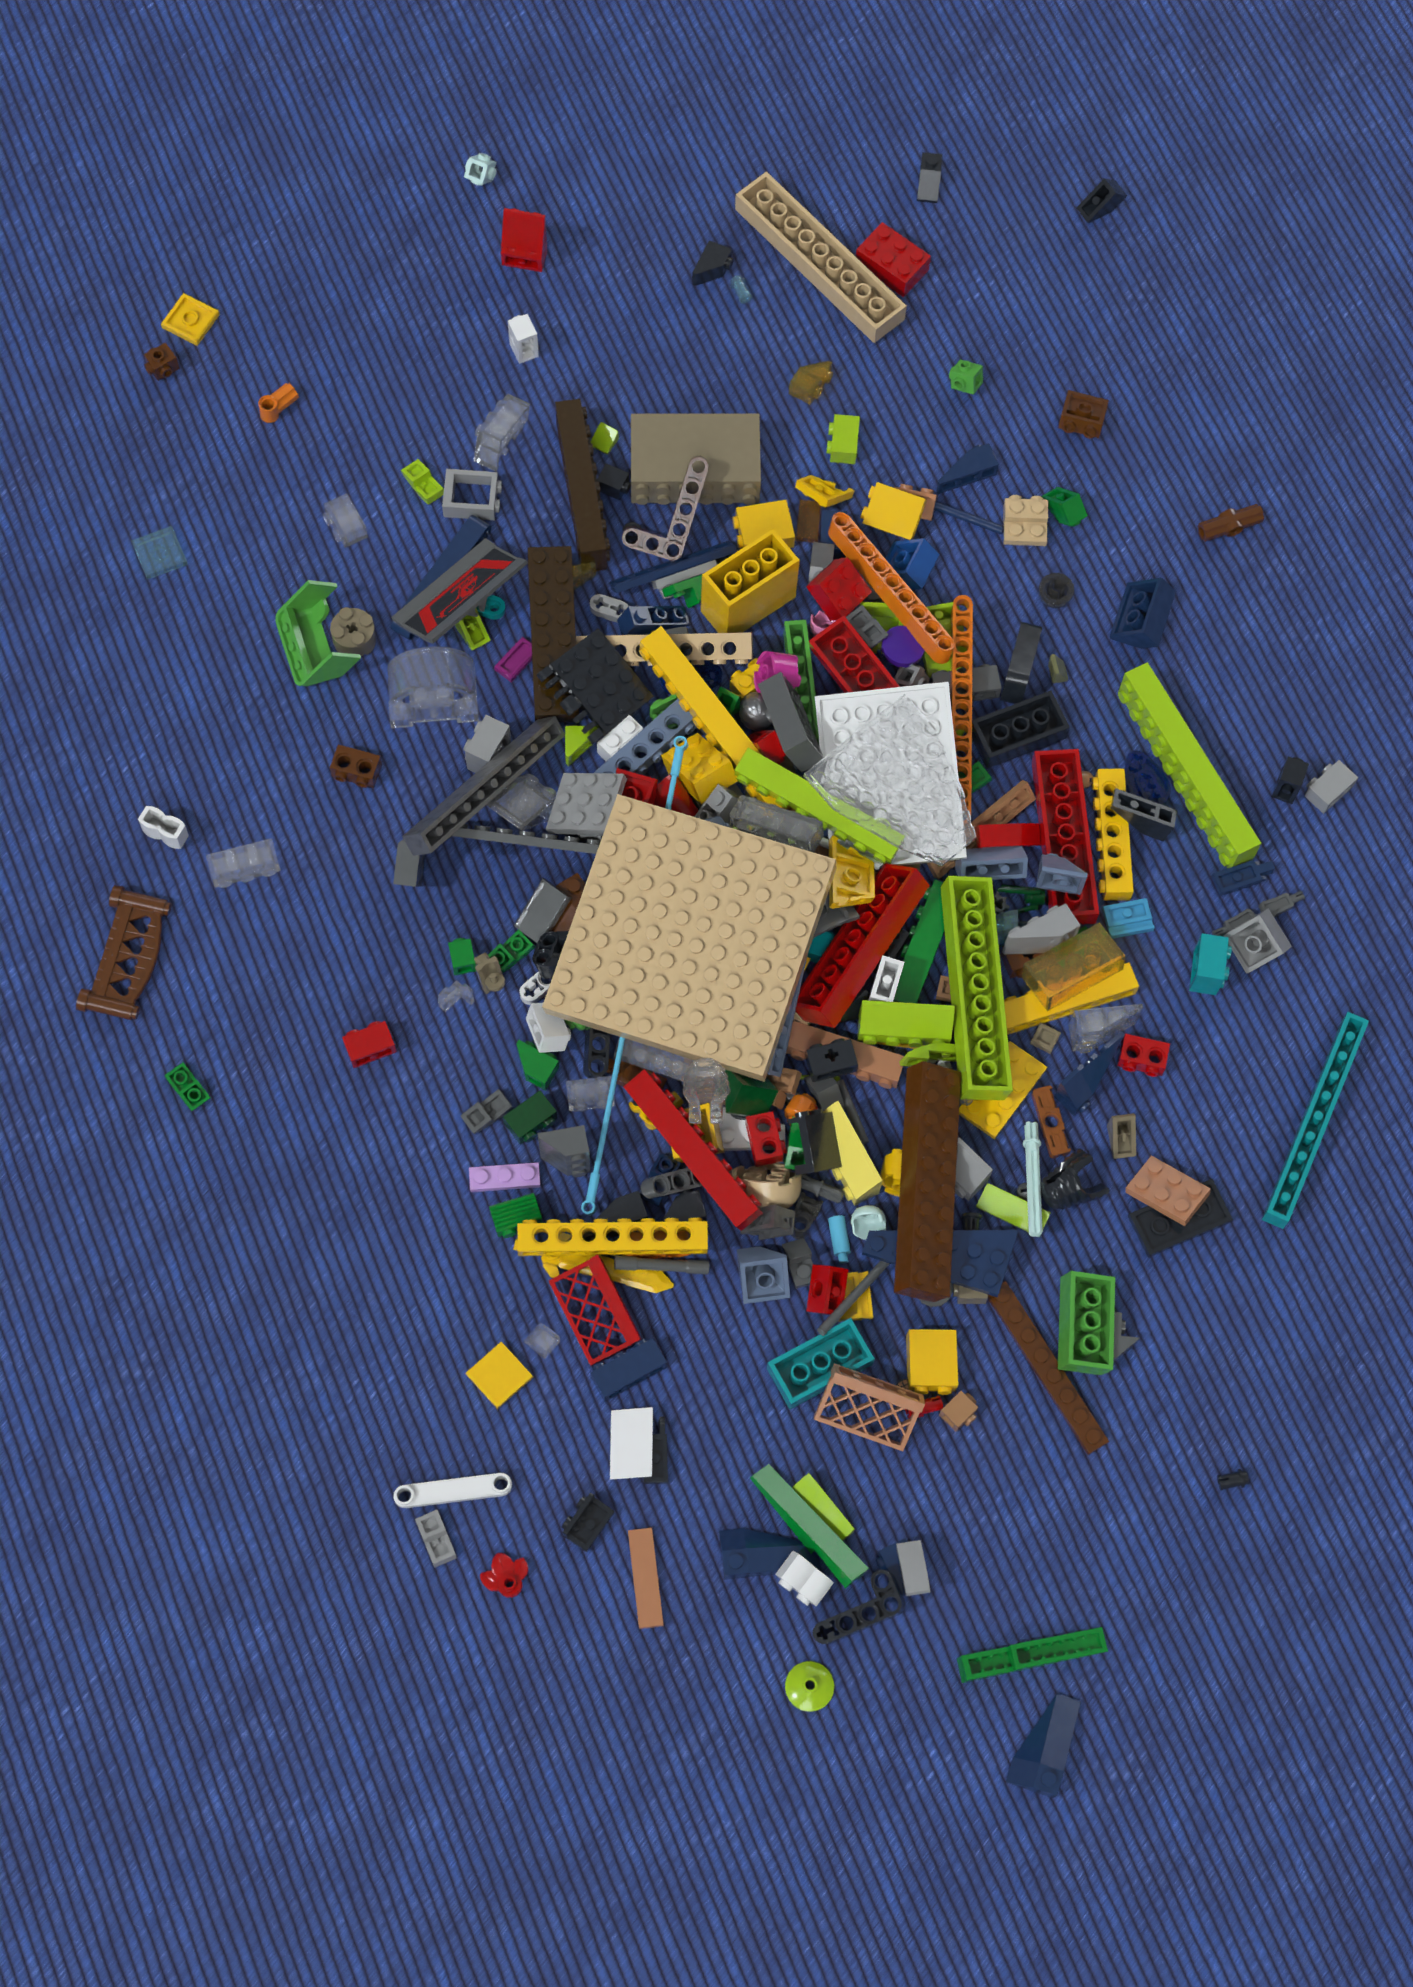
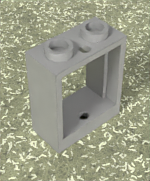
M446 469L442 503L443 517L468 519L471 515H474L481 520L495 521V513L500 511V500L497 499V494L502 492V481H498V472ZM456 483L491 485L489 505L454 503Z

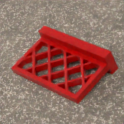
M596 1255L548 1281L590 1366L642 1340L600 1255ZM588 1266L593 1274L590 1284L577 1280L580 1270ZM575 1273L574 1279L568 1277ZM562 1279L573 1281L569 1295L559 1292L555 1283ZM594 1279L599 1287L593 1285ZM576 1283L589 1286L584 1300L572 1296ZM592 1288L601 1290L603 1294L600 1305L588 1302ZM562 1296L568 1297V1298H567V1301H566V1304H565V1302H564ZM570 1299L583 1302L579 1316L569 1312L568 1305ZM605 1300H606V1302H607L609 1308L603 1306ZM586 1304L599 1307L595 1321L582 1317ZM602 1309L612 1312L614 1318L611 1326L598 1323ZM572 1317L578 1318L577 1324H575ZM581 1320L594 1324L590 1337L580 1334L578 1328ZM615 1322H617L620 1329L614 1328ZM597 1325L610 1329L606 1342L593 1339ZM612 1331L621 1332L626 1342L619 1346L609 1344ZM583 1338L588 1339V1344H587V1346H586V1344H585ZM592 1341L604 1345L602 1355L594 1359L589 1352ZM608 1346L614 1348L606 1352Z

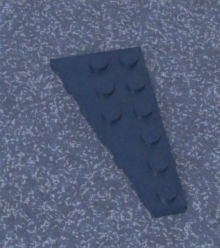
M897 1230L869 1231L862 1255L896 1265ZM953 1230L950 1283L998 1297L1018 1230Z

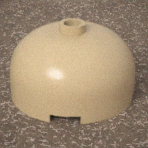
M781 1163L759 1167L752 1166L748 1169H744V1166H739L733 1169L731 1173L734 1178L739 1176L747 1185L744 1190L749 1196L754 1194L762 1205L759 1208L775 1204L789 1208L798 1200L801 1193L802 1174L796 1175L795 1171L784 1168V1164ZM767 1169L771 1170V1174L767 1175Z

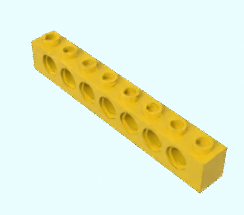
M623 1218L618 1219L617 1222H608L607 1219H595L594 1223H584L583 1219H572L570 1223H561L560 1220L550 1219L546 1223H537L536 1220H523V1223H518V1256L707 1254L708 1226L707 1221H702V1218H689L688 1221L679 1222L678 1218H666L665 1222H655L653 1218L641 1219V1222H631V1219ZM685 1230L689 1232L690 1238L685 1241L680 1240L677 1237L678 1232ZM611 1231H615L619 1234V1238L616 1241H609L606 1235ZM634 1231H639L643 1234V1238L639 1241H633L630 1238V1234ZM657 1231H663L667 1237L662 1241H658L653 1235ZM540 1232H544L548 1235V1239L545 1242H538L535 1236ZM562 1232H569L572 1238L568 1242H562L559 1239V1235ZM586 1232H593L596 1235L595 1239L591 1242L585 1241L582 1236Z

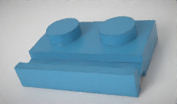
M1147 898L1107 905L1102 908L1110 939L1151 932L1155 929Z

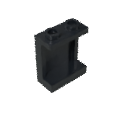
M822 1109L795 1113V1118L787 1119L788 1124H799L805 1164L795 1166L796 1175L842 1167L832 1112L823 1113Z

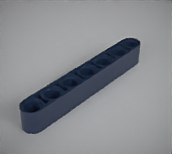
M471 515L403 607L485 538L487 539L492 526ZM392 621L391 630L408 640L414 638L415 635Z

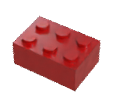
M883 222L856 249V258L882 283L902 297H905L929 271L931 256Z

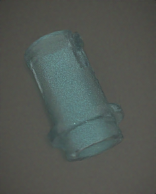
M741 275L733 277L730 281L731 289L735 290L741 304L749 302L752 299V295L745 284L746 279Z

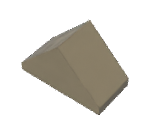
M1135 1113L1111 1116L1107 1124L1113 1159L1136 1156Z

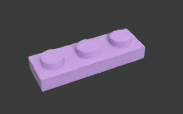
M539 1162L469 1167L470 1192L540 1187Z

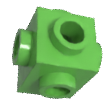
M960 359L949 372L951 388L974 395L983 383V366Z

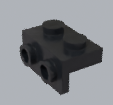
M591 1492L587 1497L582 1496L576 1505L578 1511L573 1517L569 1515L561 1527L564 1529L562 1532L563 1537L586 1553L615 1513L614 1510L596 1499Z

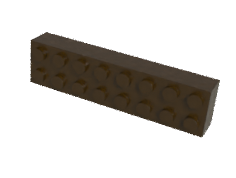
M581 399L555 402L556 425L581 573L607 570V561H610L609 538L606 535V520L603 518V503L600 500V486L596 477V463L593 460L594 452L593 445L590 442V428L587 425L586 406L582 407Z
M571 546L528 547L535 721L556 716L558 722H574L573 719L579 715V709L569 716L560 705L570 694L567 692L557 700L554 697L555 693L563 688V685L558 681L552 688L547 689L545 686L548 681L555 677L554 674L544 682H541L536 676L541 670L576 645Z

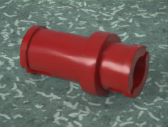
M940 1395L924 1399L925 1406L922 1413H919L918 1418L923 1417L924 1414L943 1409ZM905 1409L906 1415L910 1419L913 1411Z

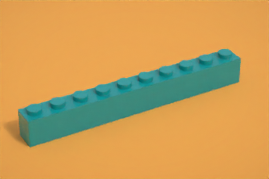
M1347 1012L1342 1019L1261 1220L1281 1229H1284L1289 1222L1369 1020Z

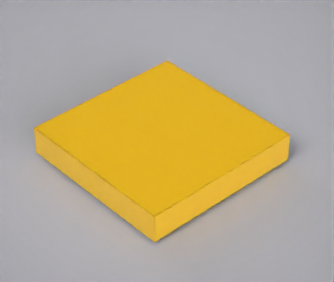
M183 293L161 323V327L198 346L220 313L217 309Z
M502 1342L466 1372L467 1377L496 1409L500 1408L533 1378L532 1374Z

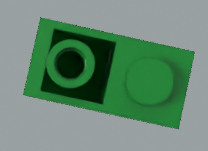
M518 1040L516 1043L517 1052L525 1080L546 1091L559 1069L557 1057L550 1052L539 1053L537 1046L529 1041L524 1043Z
M791 1123L786 1146L787 1153L784 1156V1168L795 1170V1166L805 1164L798 1123Z

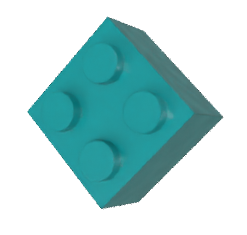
M1201 934L1193 951L1189 991L1216 995L1219 989L1224 987V982L1228 980L1229 967H1226L1227 959H1230L1232 946H1228L1229 937Z

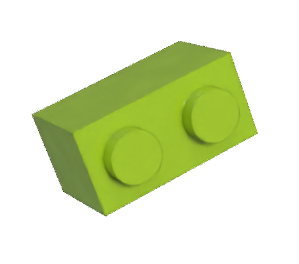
M834 414V422H829L828 435H832V441L827 442L826 452L831 454L830 462L855 464L860 416Z

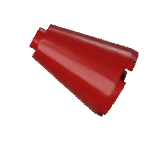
M670 774L657 785L656 806L666 807L671 781ZM677 777L671 810L694 817L699 810L679 777Z

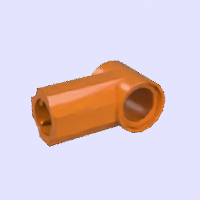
M285 383L271 395H265L259 399L258 405L262 421L266 423L275 422L279 418V413L299 398L298 393L290 383Z

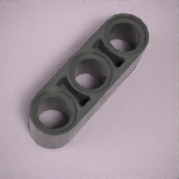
M689 1168L646 1178L641 1184V1192L646 1198L653 1199L703 1185L697 1178L696 1180L694 1179L693 1173ZM654 1183L657 1185V1191L654 1188Z

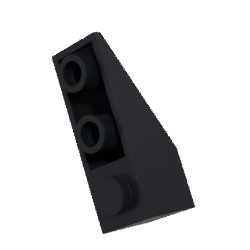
M638 1190L616 1198L596 1219H607L608 1222H617L618 1219L626 1218L631 1219V1222H641V1219L648 1218ZM611 1231L606 1236L613 1238L619 1236V1234ZM586 1232L582 1236L587 1242L593 1241L596 1237L593 1232Z

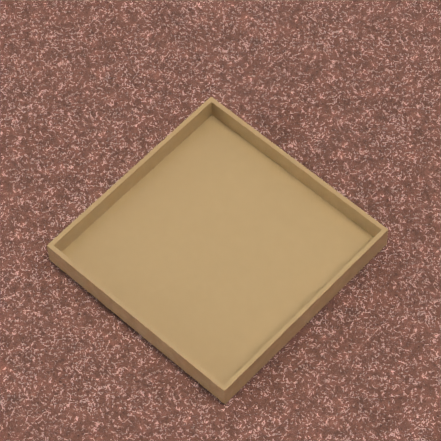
M617 794L542 1006L546 1014L765 1082L837 868L836 859Z

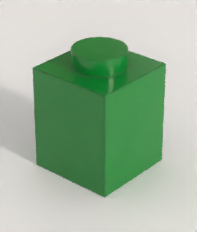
M457 938L449 942L454 976L476 972L471 938Z

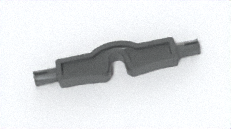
M1301 890L1290 896L1288 893H1284L1278 897L1261 902L1259 909L1262 912L1269 908L1272 915L1276 917L1291 910L1294 903L1305 899V896ZM1246 909L1235 917L1226 920L1223 927L1212 931V934L1223 937L1224 934L1252 918L1255 914L1251 909Z

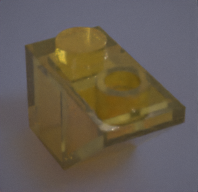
M825 361L800 367L790 381L789 394L811 405L814 399H818L822 394L823 385L825 383L828 384L832 379V362Z

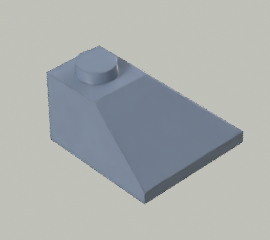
M1052 853L1042 854L1039 862L1036 888L1081 895L1087 879V873L1066 858Z
M760 1246L736 1249L744 1304L790 1298L787 1256L785 1254Z

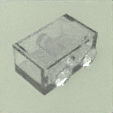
M347 493L324 504L325 513H323V517L327 525L331 524L334 530L332 532L337 542L341 541L346 548L368 538L366 526Z

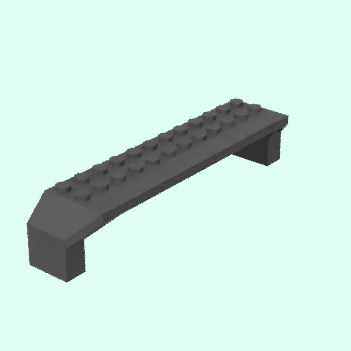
M464 824L450 836L593 854L597 853L601 842L600 840L587 839V843H580V838L565 836L564 840H557L558 835L543 833L542 838L535 837V832L520 831L519 835L512 834L513 830L497 828V832H491L490 827L475 825L474 829H468V824ZM404 839L398 843L393 884L420 887L422 886L426 854L413 856Z

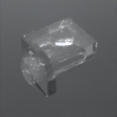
M456 980L449 988L445 987L439 993L438 1005L446 1012L461 997L472 1005L474 1003V992L467 984L464 983L462 985Z

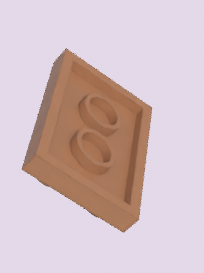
M1151 1155L1127 1185L1126 1193L1186 1226L1210 1195L1211 1188Z

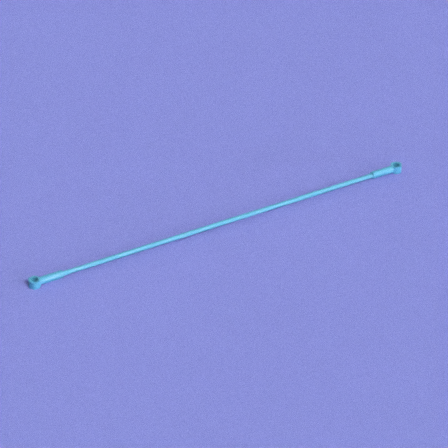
M677 736L673 742L675 752L665 807L671 810L683 754L688 748V742L684 736ZM679 741L685 742L683 746H677V743ZM623 1037L619 1038L594 1170L590 1176L586 1201L581 1205V1210L588 1216L595 1214L597 1210L595 1199L600 1178L599 1169L625 1038ZM588 1204H592V1210L587 1212L585 1207Z

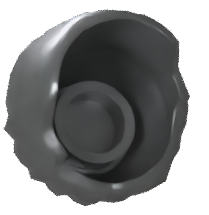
M751 692L742 699L739 717L744 726L754 731H761L773 724L766 717L765 710H767L761 693Z

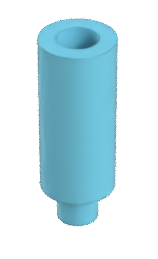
M833 1216L828 1218L834 1256H838L839 1263L844 1264L848 1262L847 1255L851 1253L845 1216Z

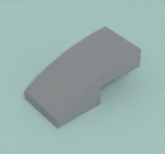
M438 1510L415 1519L434 1568L457 1559Z
M921 1540L896 1544L906 1596L930 1593Z

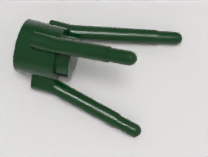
M1002 884L1001 888L997 889L998 892L1024 894L1025 903L1030 905L1007 912L1004 918L1030 910H1038V905L1045 904V890L1041 888Z

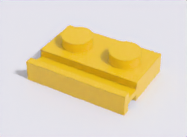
M868 1271L848 1273L845 1298L868 1275ZM870 1286L838 1320L839 1322H844L849 1318L853 1321L873 1319Z

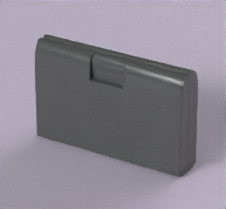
M542 878L514 926L538 943L539 938L544 933L553 930L572 897L550 881Z

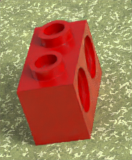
M1125 1034L1121 1042L1117 1066L1129 1072H1135L1136 1070L1145 1072L1146 1075L1151 1077L1162 1076L1166 1069L1170 1043ZM1127 1051L1135 1052L1137 1057H1129ZM1155 1056L1159 1059L1160 1062L1154 1063L1149 1059V1057Z
M773 1111L747 1116L745 1126L755 1167L782 1162L783 1154L787 1152L785 1142L780 1140L778 1132H781L779 1118L774 1117ZM766 1124L770 1127V1130L762 1132L758 1129V1126ZM765 1146H772L775 1152L768 1154L764 1152L763 1148Z

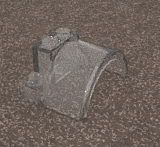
M421 647L405 651L389 662L387 673L391 728L413 727V723L454 719H457V723L479 721L475 663L467 653L450 647ZM454 691L462 694L463 697L455 700ZM409 695L410 703H404L402 699Z

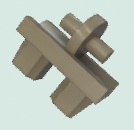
M487 953L475 957L474 961L477 965L475 969L485 994L490 993V991L501 990L506 983L497 958L495 956L489 958Z

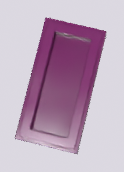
M522 637L494 666V670L512 682L532 661L531 642Z

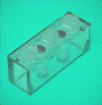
M272 838L206 855L215 888L229 887L232 883L239 881L249 882L255 877H268L281 871Z

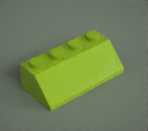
M862 1000L858 1014L857 1041H863V1043L873 1045L877 1042L886 1043L888 1046L909 1044L910 1047L950 1043L955 1006Z

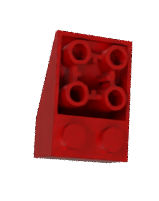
M504 208L501 242L502 265L542 272L547 255L546 216L537 212L531 213L518 209Z

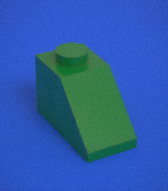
M1056 487L1041 496L1043 500H1048V509L1061 524L1070 527L1076 526L1082 519L1087 517L1079 493Z

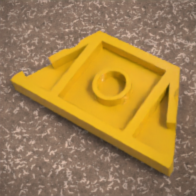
M832 835L829 840V857L836 859L837 868L829 889V908L834 909L871 903L875 898L874 862L860 855L851 846L849 849H846L837 842L839 838Z

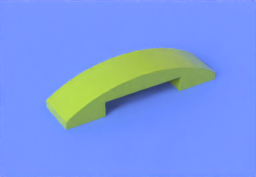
M935 1043L915 1048L899 1061L900 1066L911 1067L919 1062H927L928 1060L957 1062L955 1044Z

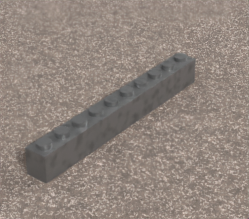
M556 716L536 720L402 837L412 855L432 853L561 740L565 733Z

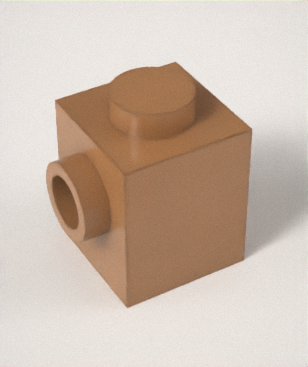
M960 1391L940 1411L939 1416L956 1432L964 1424L968 1427L977 1418L975 1415L978 1409L976 1406L977 1402L969 1393L964 1394Z

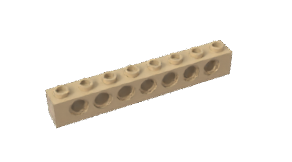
M752 632L668 634L680 651L681 646L685 643H689L692 646V653L685 656L688 661L691 660V665H704V660H713V664H726V660H735V664H748V659H753ZM648 635L605 636L615 649L620 644L626 647V655L622 658L629 666H639L640 661H645L638 654L637 648L640 645V640ZM576 636V644L587 636ZM708 642L714 646V652L709 656L703 653V646ZM728 642H733L736 645V652L732 655L726 654L724 650ZM647 660V665L653 666L651 662Z

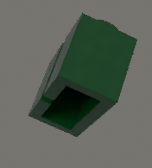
M538 1091L503 1116V1122L521 1145L524 1142L532 1141L537 1136L538 1130L548 1129L553 1126L557 1119V1111L544 1094Z

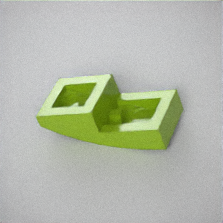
M419 459L401 470L406 480L427 505L443 496L444 488L431 476L430 470Z

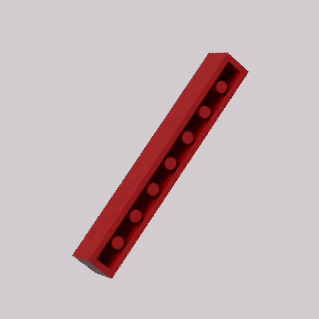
M645 1069L642 1070L624 1086V1089L739 1230H744L763 1214L759 1208L762 1204L754 1194L749 1196L744 1189L747 1185L739 1176L734 1178L730 1173L733 1168L725 1159L720 1160L717 1157L716 1153L719 1151L711 1141L707 1143L702 1138L704 1132L696 1123L693 1126L687 1120L690 1117L687 1111L682 1106L678 1108L674 1104L676 1100L674 1095L668 1089L664 1091L661 1088V1079L654 1072L650 1074Z

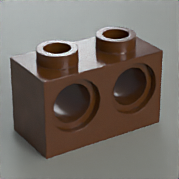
M338 744L330 765L331 776L340 782L349 781L362 788H374L382 767L381 756ZM343 763L350 764L346 768L340 767V765ZM363 769L371 770L369 773L366 774L361 773Z

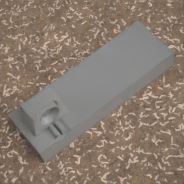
M712 560L651 581L653 588L659 590L663 599L673 597L672 595L665 598L662 589L674 583L703 574L716 566L717 563L716 560Z

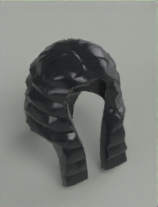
M1080 1148L1076 1152H1072L1063 1162H1060L1059 1167H1056L1053 1172H1049L1048 1176L1044 1177L1040 1182L1043 1201L1051 1208L1061 1210L1070 1208L1073 1204L1078 1205L1086 1203V1201H1092L1094 1198H1101L1104 1194H1108L1110 1190L1101 1183L1091 1188H1082L1078 1172L1093 1161V1156Z

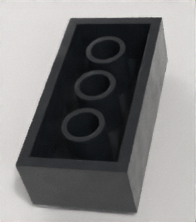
M1050 690L972 720V740L988 769L1066 739L1070 726Z

